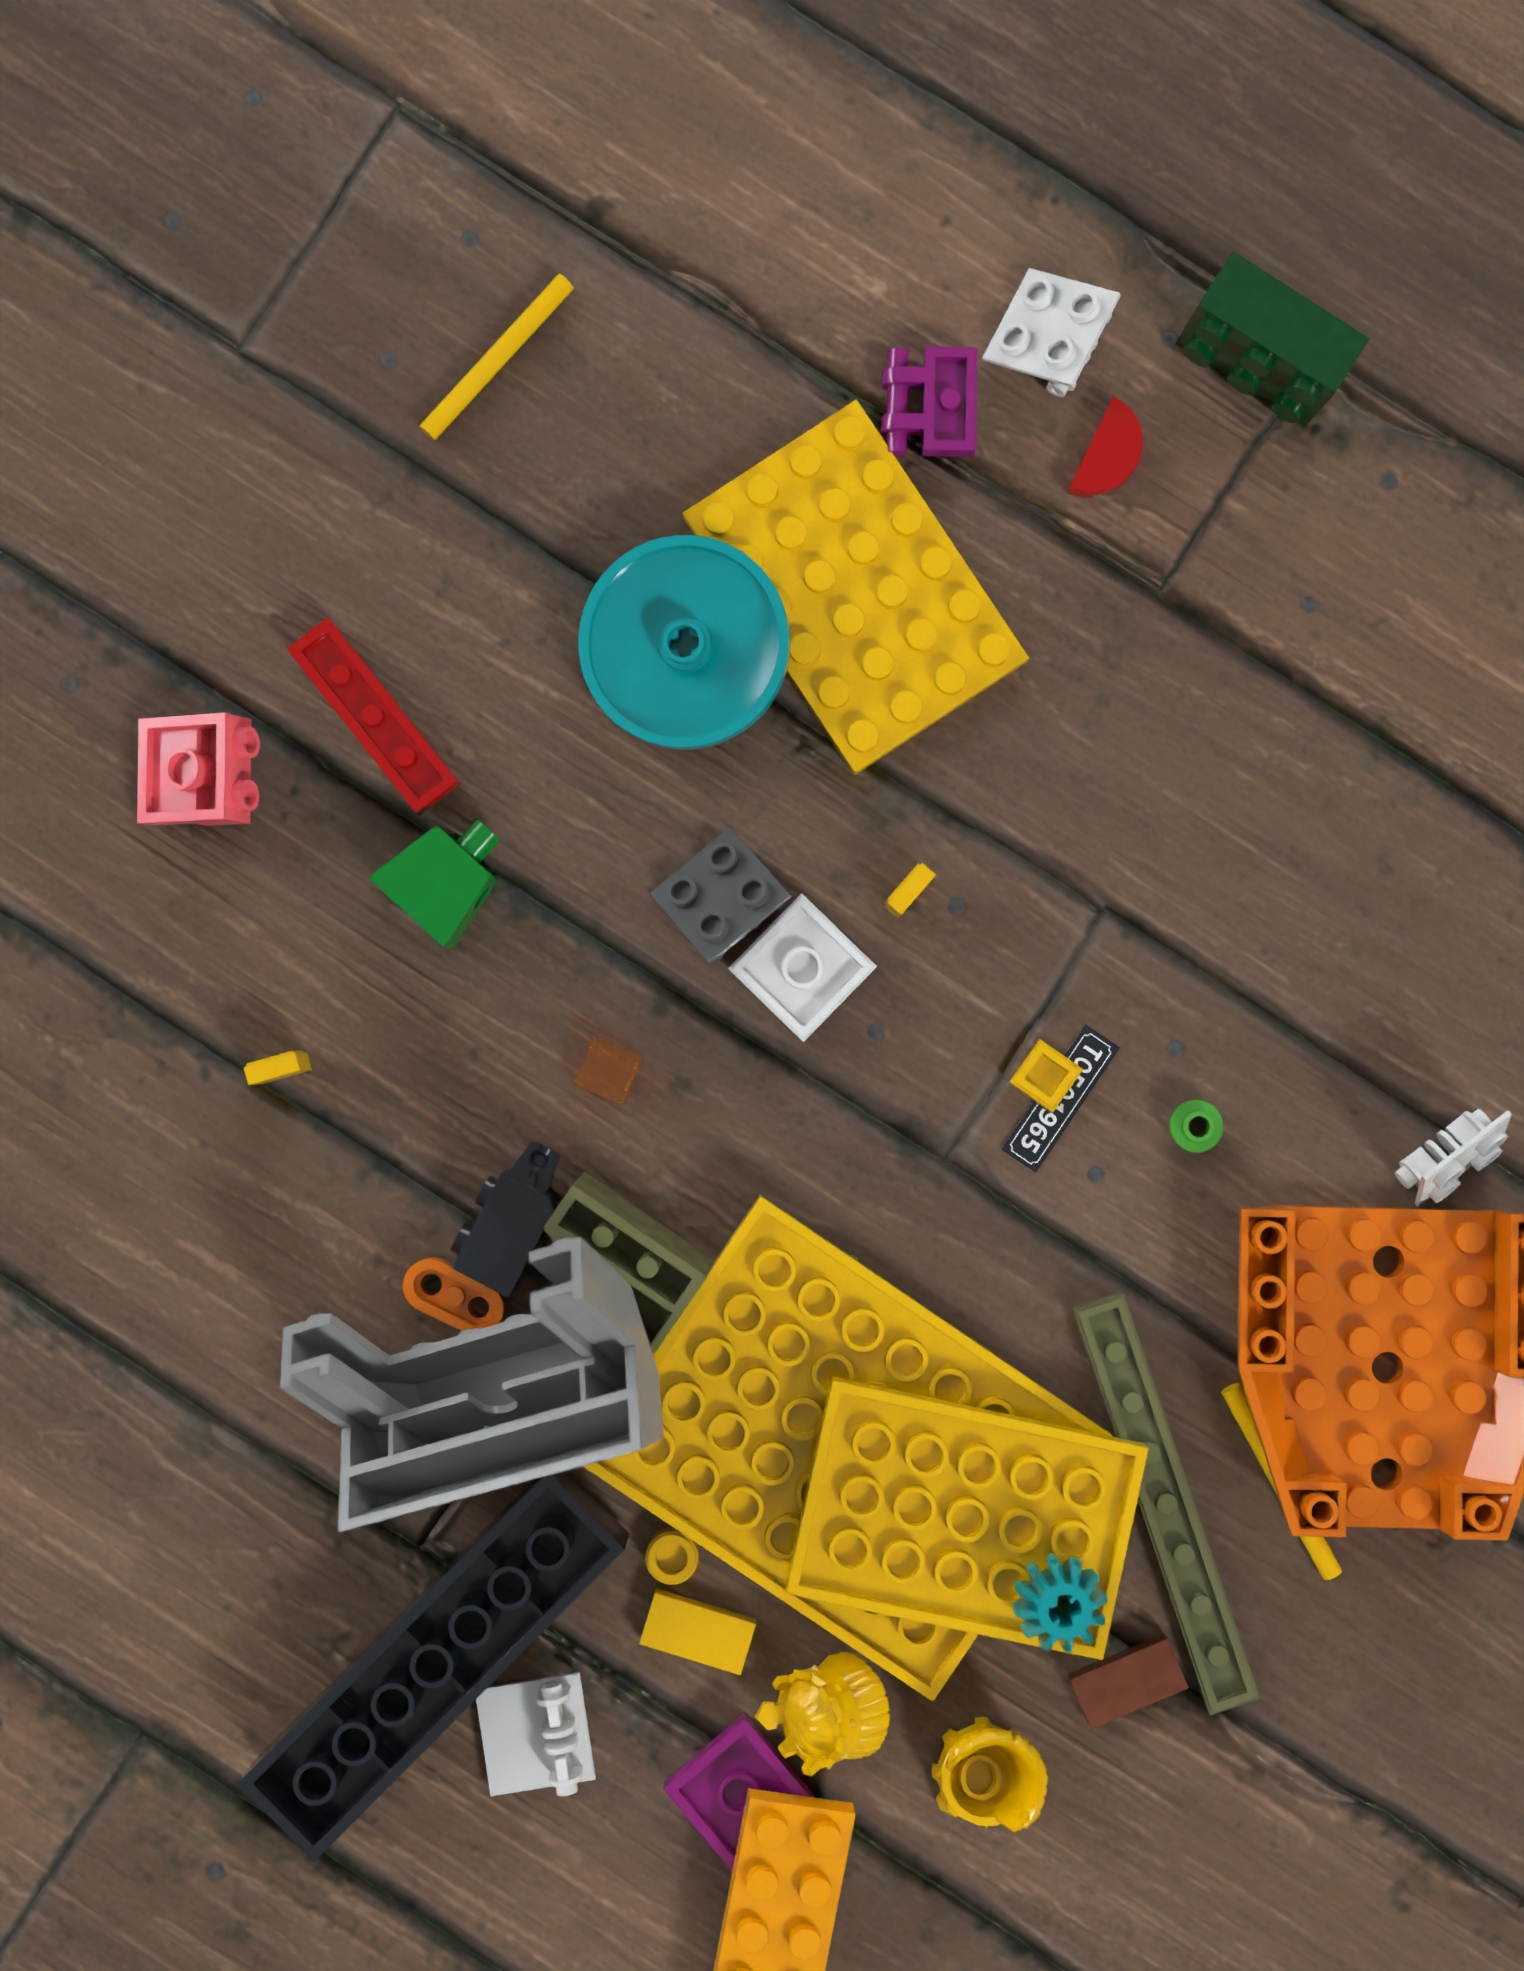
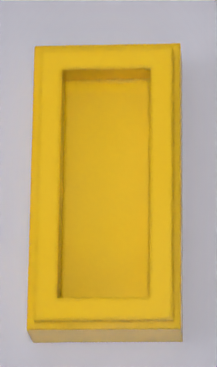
M655 1588L639 1644L741 1675L756 1627V1619Z

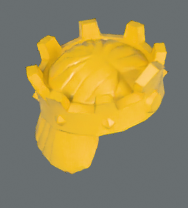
M849 1652L828 1655L819 1666L814 1664L808 1669H793L794 1673L790 1675L777 1676L772 1683L775 1690H780L777 1703L772 1701L762 1702L754 1716L766 1730L776 1729L777 1725H781L786 1739L777 1748L784 1758L796 1754L805 1761L802 1765V1772L809 1776L814 1775L825 1767L829 1770L835 1763L841 1760L859 1759L872 1755L883 1744L887 1735V1728L890 1725V1714L888 1713L890 1707L888 1697L885 1696L886 1691L883 1683L876 1672H873L872 1667L867 1665V1661Z
M975 1717V1724L957 1732L950 1728L942 1736L945 1745L938 1764L932 1763V1778L938 1782L941 1790L936 1796L939 1809L953 1817L959 1816L966 1821L978 1826H984L985 1828L1002 1824L1014 1833L1022 1828H1028L1041 1814L1048 1790L1046 1787L1048 1784L1047 1769L1043 1759L1040 1758V1753L1033 1745L1029 1744V1740L1018 1734L1012 1727L1009 1731L991 1724L988 1717Z

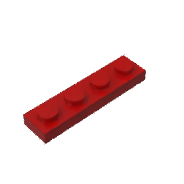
M328 617L287 648L290 655L416 814L422 815L461 784Z

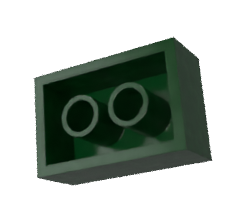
M1233 251L1196 307L1175 344L1183 349L1185 356L1193 363L1202 367L1210 366L1226 376L1228 383L1238 392L1245 395L1254 394L1270 404L1272 411L1280 419L1289 423L1298 422L1306 427L1335 394L1370 338Z

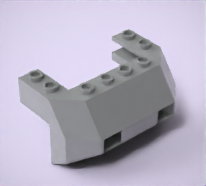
M581 1237L564 1238L553 1242L551 1246L529 1252V1262L555 1285L530 1293L531 1314L513 1315L508 1317L505 1322L482 1329H466L455 1337L435 1343H419L414 1345L411 1350L391 1356L332 1313L315 1314L308 1317L306 1321L283 1327L280 1389L342 1429L338 1532L639 1451L663 1439L659 1372L631 1284Z

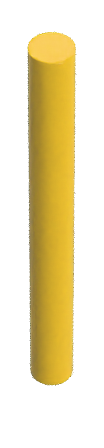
M559 273L419 425L432 440L435 441L572 292L574 287L569 280Z
M1234 1383L1223 1389L1221 1394L1276 1492L1245 1392L1240 1383ZM1300 1536L1323 1580H1331L1342 1573V1569L1324 1537Z

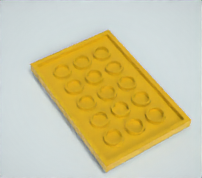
M857 399L683 512V518L695 536L716 539L742 551L758 564L772 581L784 605L789 622L790 657L786 674L854 776L1029 660L1028 655L894 454L888 452V445Z
M831 1376L785 1584L786 1594L1041 1647L1038 1642V1635L1031 1638L1025 1636L1020 1627L1024 1619L1016 1617L1013 1611V1603L1023 1598L1014 1588L1015 1581H1032L1033 1578L1027 1570L1028 1562L1035 1563L1042 1571L1047 1569L1046 1559L1049 1553L1057 1556L1061 1566L1072 1555L1079 1559L1082 1564V1570L1092 1568L1099 1576L1096 1587L1102 1588L1105 1591L1108 1601L1097 1608L1106 1618L1105 1625L1095 1626L1089 1624L1087 1627L1093 1636L1092 1644L1085 1643L1080 1636L1074 1637V1646L1070 1654L1103 1660L1149 1448L1141 1442ZM1066 1595L1057 1597L1058 1604L1053 1610L1062 1609V1600L1067 1598ZM1059 1640L1051 1648V1650L1065 1652Z

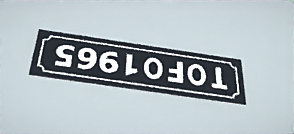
M1085 1024L1065 1054L1066 1058L1083 1069L1054 1112L1051 1113L1034 1101L1001 1150L1036 1173L1120 1047Z

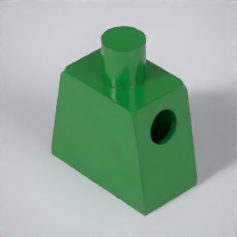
M478 819L457 841L445 830L435 826L374 872L369 879L441 946L452 950L498 880L481 864V861L501 840Z

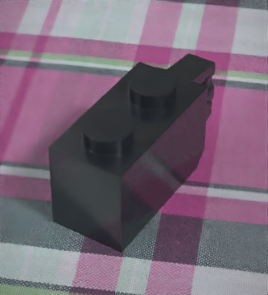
M533 1140L511 1170L501 1172L498 1179L491 1175L489 1176L475 1204L483 1207L475 1224L472 1226L465 1223L451 1247V1251L458 1255L451 1267L452 1269L507 1298L515 1292L530 1263L529 1252L537 1250L546 1233L543 1228L558 1207L555 1194L550 1192L549 1189L561 1157L560 1153Z

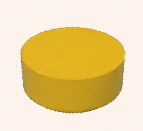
M674 1527L661 1529L652 1536L648 1543L645 1555L647 1569L661 1583L668 1585L680 1584L689 1579L695 1572L698 1564L699 1549L696 1542Z

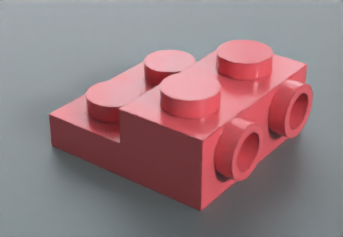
M226 712L138 719L137 823L150 826L250 824V811L255 810L259 803L258 787L251 780V758H255L259 753L260 739L257 731L251 727L252 719Z

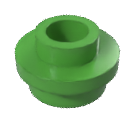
M1189 1100L1180 1104L1173 1111L1169 1121V1131L1173 1141L1180 1148L1193 1153H1201L1210 1150L1219 1142L1223 1132V1121L1218 1110L1210 1103L1201 1100ZM1199 1116L1205 1121L1206 1128L1203 1134L1195 1137L1189 1131V1123L1194 1117Z

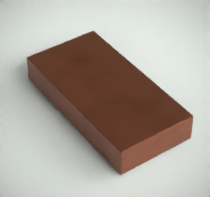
M1164 1633L1067 1674L1090 1729L1188 1689L1173 1649Z

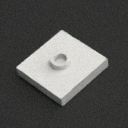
M801 893L728 969L804 1042L877 966Z

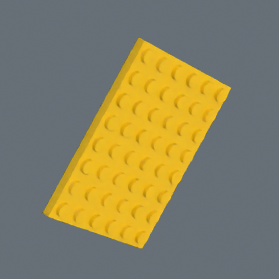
M759 1195L714 1261L707 1278L653 1355L659 1372L664 1438L642 1450L584 1465L583 1467L933 1702L978 1634L786 1594L785 1591L831 1376L1103 1435H1112L1102 1426L771 1201Z

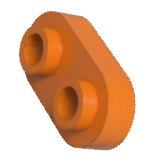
M427 1257L413 1264L406 1272L403 1280V1292L409 1304L415 1309L460 1331L471 1328L482 1329L501 1323L505 1316L506 1300L504 1295L452 1269L453 1263L439 1257ZM435 1274L440 1278L442 1286L439 1292H430L426 1289L424 1285L426 1275ZM482 1297L488 1302L489 1311L487 1314L477 1315L473 1312L471 1308L473 1298Z

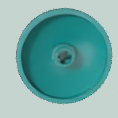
M673 535L651 540L633 548L616 560L602 574L593 587L583 609L579 626L578 652L581 669L589 691L600 708L614 723L629 734L649 744L668 749L694 750L721 744L736 737L752 726L767 711L776 698L786 676L790 657V629L786 611L778 591L763 569L750 557L735 547L716 539L695 535Z

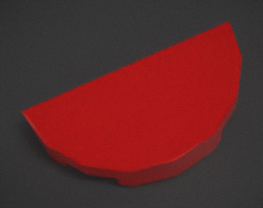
M1113 396L1067 494L1092 498L1094 495L1109 493L1115 488L1118 489L1123 486L1138 466L1144 445L1141 424L1132 409L1116 396Z

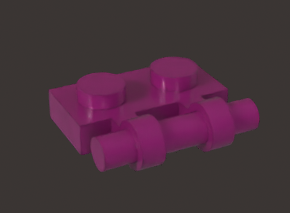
M925 346L923 367L908 366L909 351L900 347L889 349L888 368L882 371V388L887 391V414L881 417V434L886 437L888 452H892L895 457L905 456L907 454V437L910 435H922V456L974 457L976 452L978 347ZM923 389V413H907L909 390Z

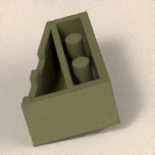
M586 1172L572 1184L543 1228L554 1242L564 1238L581 1237L631 1284L653 1355L707 1278L714 1263L712 1258Z

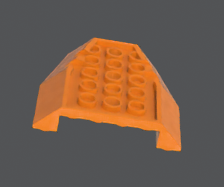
M1299 1205L1239 1208L1237 1370L1283 1514L1292 1536L1346 1537V1527L1440 1529L1456 1540L1508 1541L1524 1495V1212L1489 1209ZM1391 1246L1398 1257L1397 1266L1391 1273L1379 1275L1373 1266L1374 1255L1380 1248ZM1391 1352L1397 1362L1396 1371L1386 1380H1377L1372 1372V1363L1379 1354ZM1381 1459H1392L1396 1468L1393 1480L1383 1486L1375 1485L1371 1479L1372 1467Z

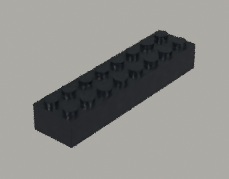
M567 1470L534 1479L252 1762L237 1784L315 1862L625 1550L629 1532Z

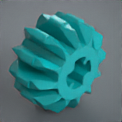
M1049 1553L1046 1559L1047 1569L1041 1571L1035 1563L1028 1562L1027 1570L1033 1578L1032 1581H1015L1014 1588L1023 1598L1014 1602L1012 1608L1016 1617L1024 1619L1020 1627L1027 1638L1038 1635L1040 1646L1047 1651L1059 1640L1063 1650L1071 1653L1074 1646V1637L1080 1636L1085 1643L1092 1644L1093 1636L1087 1628L1089 1624L1095 1626L1105 1625L1106 1618L1097 1608L1106 1604L1108 1598L1102 1588L1096 1587L1099 1576L1092 1568L1082 1570L1081 1562L1072 1555L1061 1566L1057 1556ZM1066 1595L1067 1598L1062 1600V1609L1053 1610L1058 1604L1057 1597Z

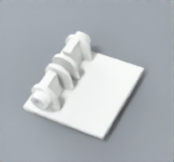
M1029 268L982 359L992 364L1048 380L1046 389L1055 396L1064 397L1067 391H1073L1076 387V381L1084 365L1089 362L1092 350H1095L1098 344L1097 340L1106 323L1110 321L1112 312L1121 295L1116 291Z
M1480 1109L1475 1110L1473 1113L1465 1111L1445 1128L1446 1132L1440 1130L1436 1133L1439 1142L1450 1154L1449 1156L1435 1142L1427 1140L1424 1143L1427 1152L1420 1146L1399 1162L1401 1168L1394 1172V1174L1405 1188L1409 1189L1413 1185L1418 1188L1415 1199L1417 1207L1429 1198H1432L1435 1203L1442 1201L1461 1184L1457 1178L1471 1166L1480 1171L1502 1153L1503 1150L1499 1146L1508 1138L1505 1131L1512 1115L1509 1110L1493 1122Z
M580 1672L489 1686L476 1699L490 1796L547 1787L556 1788L558 1796H569L578 1791V1782L596 1780Z

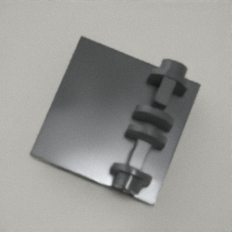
M730 827L650 893L710 965L715 960L724 958L722 955L739 940H745L748 937L746 934L752 929L757 930L760 927L758 924L777 908L781 910L784 907L783 903L791 898L787 890Z

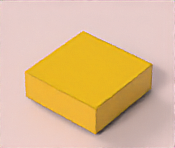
M918 863L884 902L886 904L884 907L896 918H899L936 874L923 863L921 865Z
M1039 1039L1008 1083L1052 1113L1083 1069Z
M303 1050L285 1052L247 1063L243 1067L248 1085L264 1084L312 1070L308 1053Z

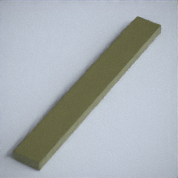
M1120 1291L1073 1307L1071 1309L1114 1437L1141 1442L1149 1448L1137 1505L1205 1708L1210 1715L1260 1699L1125 1295Z

